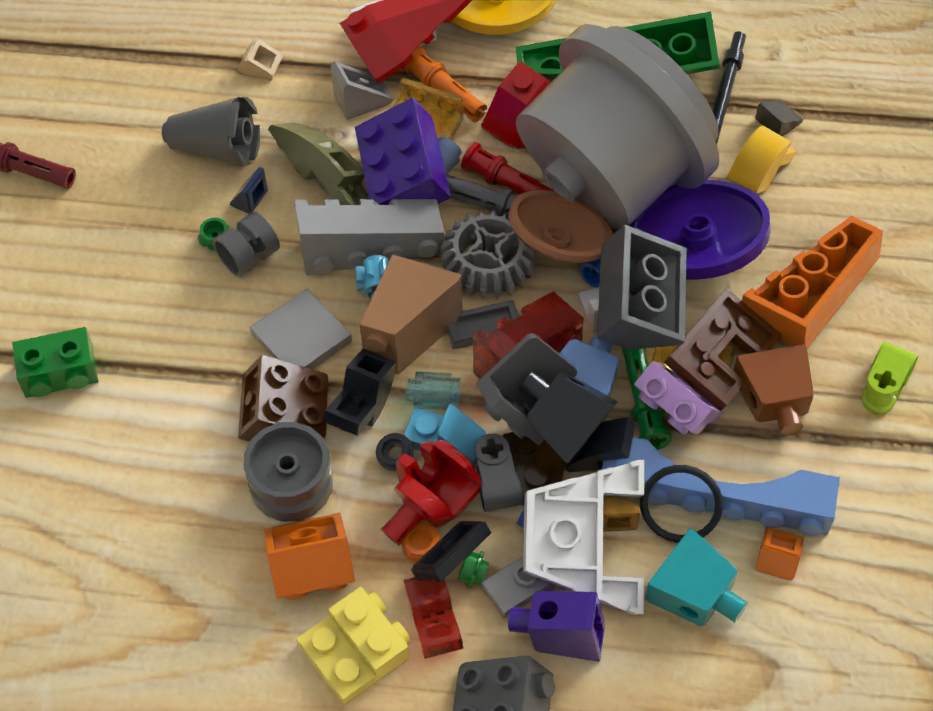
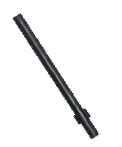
M740 31L734 33L730 49L726 50L722 62L724 71L712 110L718 125L716 145L736 73L741 69L744 60L742 51L746 35Z

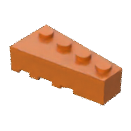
M850 216L821 237L817 245L806 253L802 251L793 258V263L780 272L776 270L766 277L763 285L756 290L751 288L742 295V301L782 334L779 341L789 346L805 344L808 349L880 258L883 230L854 216Z

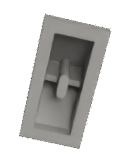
M336 61L331 64L334 98L347 120L389 105L394 100L384 82L382 81L377 84L371 73Z

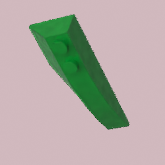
M711 11L624 27L640 34L659 47L686 74L720 69ZM566 38L516 47L517 64L521 61L546 79H555L563 71L559 59V48Z

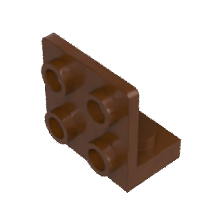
M261 355L243 373L238 439L250 442L263 428L279 422H297L309 426L325 438L326 423L323 421L325 410L327 409L328 375L320 371Z

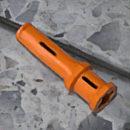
M418 46L411 53L414 59L402 68L406 73H413L420 79V83L424 88L435 89L472 122L476 123L484 117L487 105L446 74L445 66L441 62H434L426 55V50L421 46Z

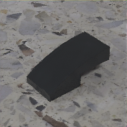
M629 417L602 422L577 455L566 465V470L569 473L601 470L603 461L629 458L635 424Z

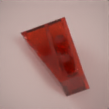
M554 291L524 306L521 309L523 315L510 321L507 317L498 320L497 326L499 328L488 334L480 330L473 334V373L481 379L528 334L537 335L560 353L570 340H582L584 317Z

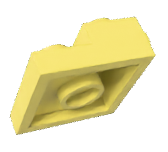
M359 587L328 609V617L296 638L298 646L343 705H346L410 659L409 646L407 645L411 641L409 634L400 622L396 621L391 625L383 615L387 608L382 599L374 591L367 594L362 587Z

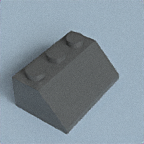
M624 225L601 245L597 339L628 350L678 346L685 343L687 248L628 225Z

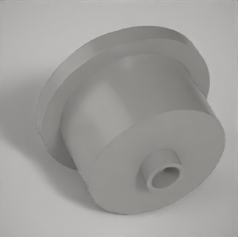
M584 24L574 30L561 43L559 48V59L563 71L516 118L518 134L534 161L541 168L542 174L551 188L569 202L579 199L588 204L604 217L610 228L617 230L624 225L629 226L672 184L689 189L697 188L719 166V152L716 145L718 125L701 91L683 69L664 51L640 34L620 26H611L606 29L597 25Z

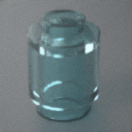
M416 371L415 379L408 378L407 401H414V408L447 410L449 404L459 407L461 378L452 377L451 373Z

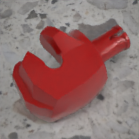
M445 440L427 441L420 445L421 456L424 458L422 469H420L416 460L405 453L396 461L399 483L394 490L402 499L403 505L381 528V531L398 546L402 544L408 534L421 520L427 521L438 528L458 517L480 491L481 478L475 471V466L457 448Z

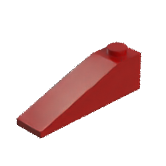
M382 0L366 5L359 11L351 13L347 19L339 24L375 81L379 84L408 65L414 59L411 53L422 42L428 45L435 38L433 32L442 23L451 22L472 0Z
M519 61L499 85L481 124V128L508 147L518 150L519 147L526 149L516 128V118L551 82Z

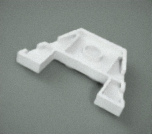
M635 460L628 464L603 469L596 473L527 491L524 503L523 573L572 592H597L599 602L632 615H643L644 578L603 576V496L642 497L644 495V460Z

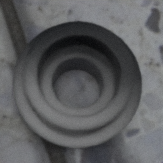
M391 433L384 436L376 447L378 462L389 471H397V459H391L389 456L392 448L400 447L402 449L401 455L405 453L412 458L414 457V448L411 441L399 433Z

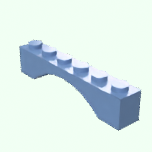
M633 437L629 458L603 461L602 470L628 464L635 460H644L645 485L655 472L676 464L663 456L648 440ZM799 470L786 477L763 483L737 484L715 481L723 497L722 516L730 520L747 519L760 522L762 525L770 528L787 527L797 529L806 535L816 536L820 534L828 535L835 519L840 477ZM673 473L661 478L649 493L648 502L654 505L667 503L682 506L684 509L695 513L703 511L714 513L715 499L711 489L702 479L692 474Z

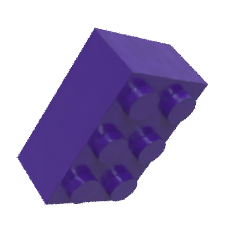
M413 97L355 126L369 199H373L374 202L380 205H388L392 199H437V203L440 204L452 198L433 117Z

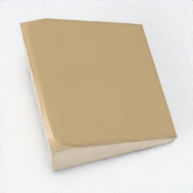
M255 38L246 49L236 71L244 75L272 80L284 54L260 39Z

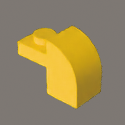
M761 126L749 137L740 150L727 178L756 194L766 191L779 166L791 163L797 151L790 148L791 141Z

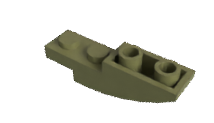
M298 123L270 125L268 131L276 140L279 148L285 152L294 164L296 171L304 179L318 178L323 189L329 193L333 200L339 199L340 205H358L360 199H369L367 191L361 185L365 178L363 168L333 139L313 128Z

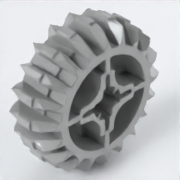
M494 209L490 215H484L479 210L477 217L473 218L466 213L464 222L455 220L452 226L453 230H447L445 241L441 245V254L443 255L441 263L445 270L461 274L462 288L466 287L468 295L471 296L477 291L480 292V296L484 299L487 293H493L498 299L503 290L512 295L514 286L523 288L525 278H530L533 273L536 253L517 236L510 224L508 212L500 217L497 216ZM473 244V246L468 248V252L462 254L469 245ZM516 254L509 263L504 264L505 261L509 260V256Z

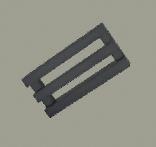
M460 521L412 566L411 571L419 581L425 578L426 581L435 579L436 582H442L492 532L486 522Z

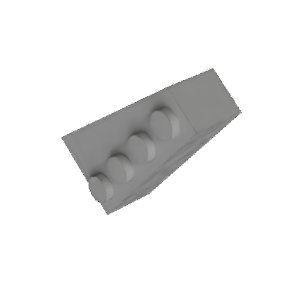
M339 199L324 200L323 205H308L307 200H294L306 275H323L331 271L355 269L356 266H363L364 259L372 255H382L390 260L392 254L407 259L429 258L441 254L444 230L437 199H392L388 205H380L374 202L373 199H360L358 205H340Z

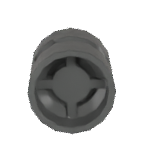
M252 212L238 221L236 230L228 228L212 241L214 249L223 264L237 277H241L255 267L257 264L256 259L265 260L280 249V242L273 228L257 212Z

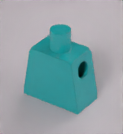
M691 528L649 581L645 600L698 626H705L715 611H718L735 623L748 602L731 592L738 574L736 567Z

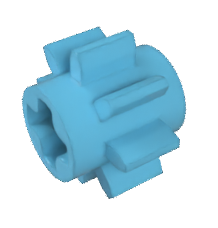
M372 255L364 259L363 266L355 267L357 291L364 290L366 297L372 299L389 262L387 257Z

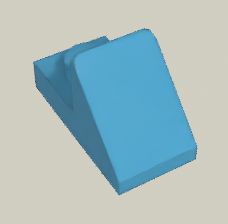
M449 404L445 416L415 407L404 433V436L411 441L413 448L416 450H420V445L427 441L445 440L457 448L473 465L476 463L477 441L486 435V431L452 404Z

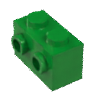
M86 327L12 342L16 377L25 398L31 396L42 397L51 392L69 388L80 389L88 384L99 382L94 349Z

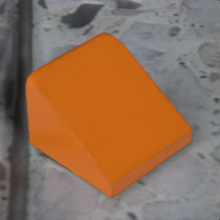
M766 527L756 563V570L786 580H793L800 561L804 537Z

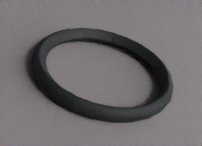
M672 465L655 472L645 483L644 495L640 497V510L648 527L658 536L669 541L679 543L684 535L670 533L655 523L648 509V498L651 489L661 478L673 473H687L702 479L711 489L715 499V510L711 520L703 529L697 531L702 538L707 536L717 526L723 511V497L714 479L706 472L689 465Z

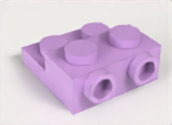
M652 361L634 383L642 391L638 397L654 410H657L659 406L671 415L667 421L684 435L688 431L699 435L708 423L715 424L723 414L722 411L716 408L668 366L656 361Z

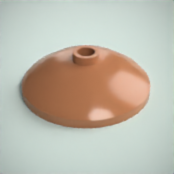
M534 190L522 193L513 200L509 210L510 224L521 241L537 253L560 262L578 264L601 258V245L613 235L607 221L595 209L579 199L569 202L555 191Z

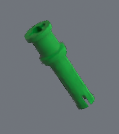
M623 348L622 353L625 358L629 383L635 403L631 415L634 422L638 424L640 433L638 438L648 440L657 450L662 449L672 441L671 433L665 428L663 419L665 410L660 406L657 410H654L638 397L642 391L634 385L638 380L637 371L640 370L642 375L649 366L645 354L646 350L645 348L630 350Z

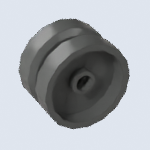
M279 422L263 428L251 439L244 453V471L248 480L249 491L256 507L266 516L282 522L300 521L315 515L327 503L333 486L329 450L323 437L309 426L297 422Z

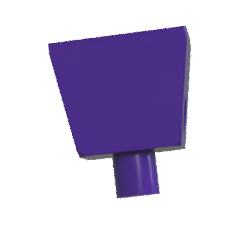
M537 591L533 594L531 609L511 607L508 617L509 632L529 633L536 651L600 662L605 621L597 592Z

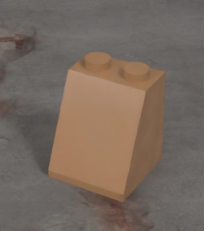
M392 254L359 324L362 348L396 361L394 373H401L448 332L447 327L450 323L454 321L455 324L458 321L457 317L463 311L461 274Z

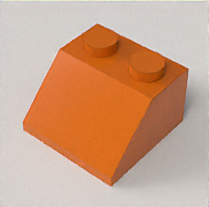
M340 513L264 528L267 555L276 599L283 597L288 600L300 599L311 591L320 589L337 591L345 588L348 583L355 582L347 536Z

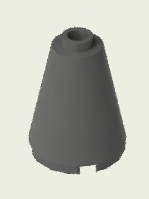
M237 97L171 115L162 126V138L169 148L173 150L248 166L250 165L249 160L256 159L260 146V125H254L252 114H258L257 109L250 98Z

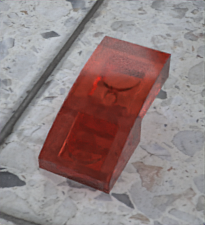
M415 577L403 580L424 659L463 649L462 637L452 609L451 597L445 579L442 582H436L435 579L426 581L425 578L419 581Z

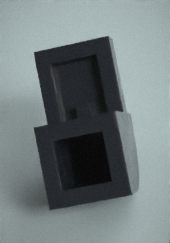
M362 348L346 366L343 390L325 410L323 422L356 436L366 425L372 427L379 418L388 399L396 361Z

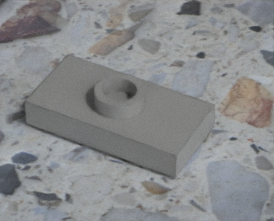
M523 557L482 582V589L503 618L509 615L511 607L521 608L531 602L535 592L548 591L556 586L523 573Z

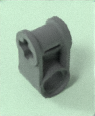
M496 433L482 436L476 444V471L481 478L479 492L484 512L523 505L520 480L514 468L507 440Z

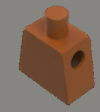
M802 344L737 355L733 371L746 381L740 388V392L755 420L761 423L777 420L780 431L784 435L800 431L803 428L800 416L809 412L814 393L806 345Z

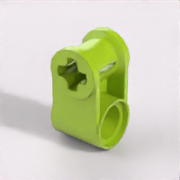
M883 341L874 359L867 378V384L862 393V405L871 413L886 414L890 412L903 386H906L919 355Z

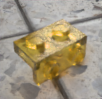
M402 78L399 83L400 95L393 107L413 97L433 117L437 138L439 139V137L443 136L452 140L463 121V99L451 92H444L426 86L421 82Z

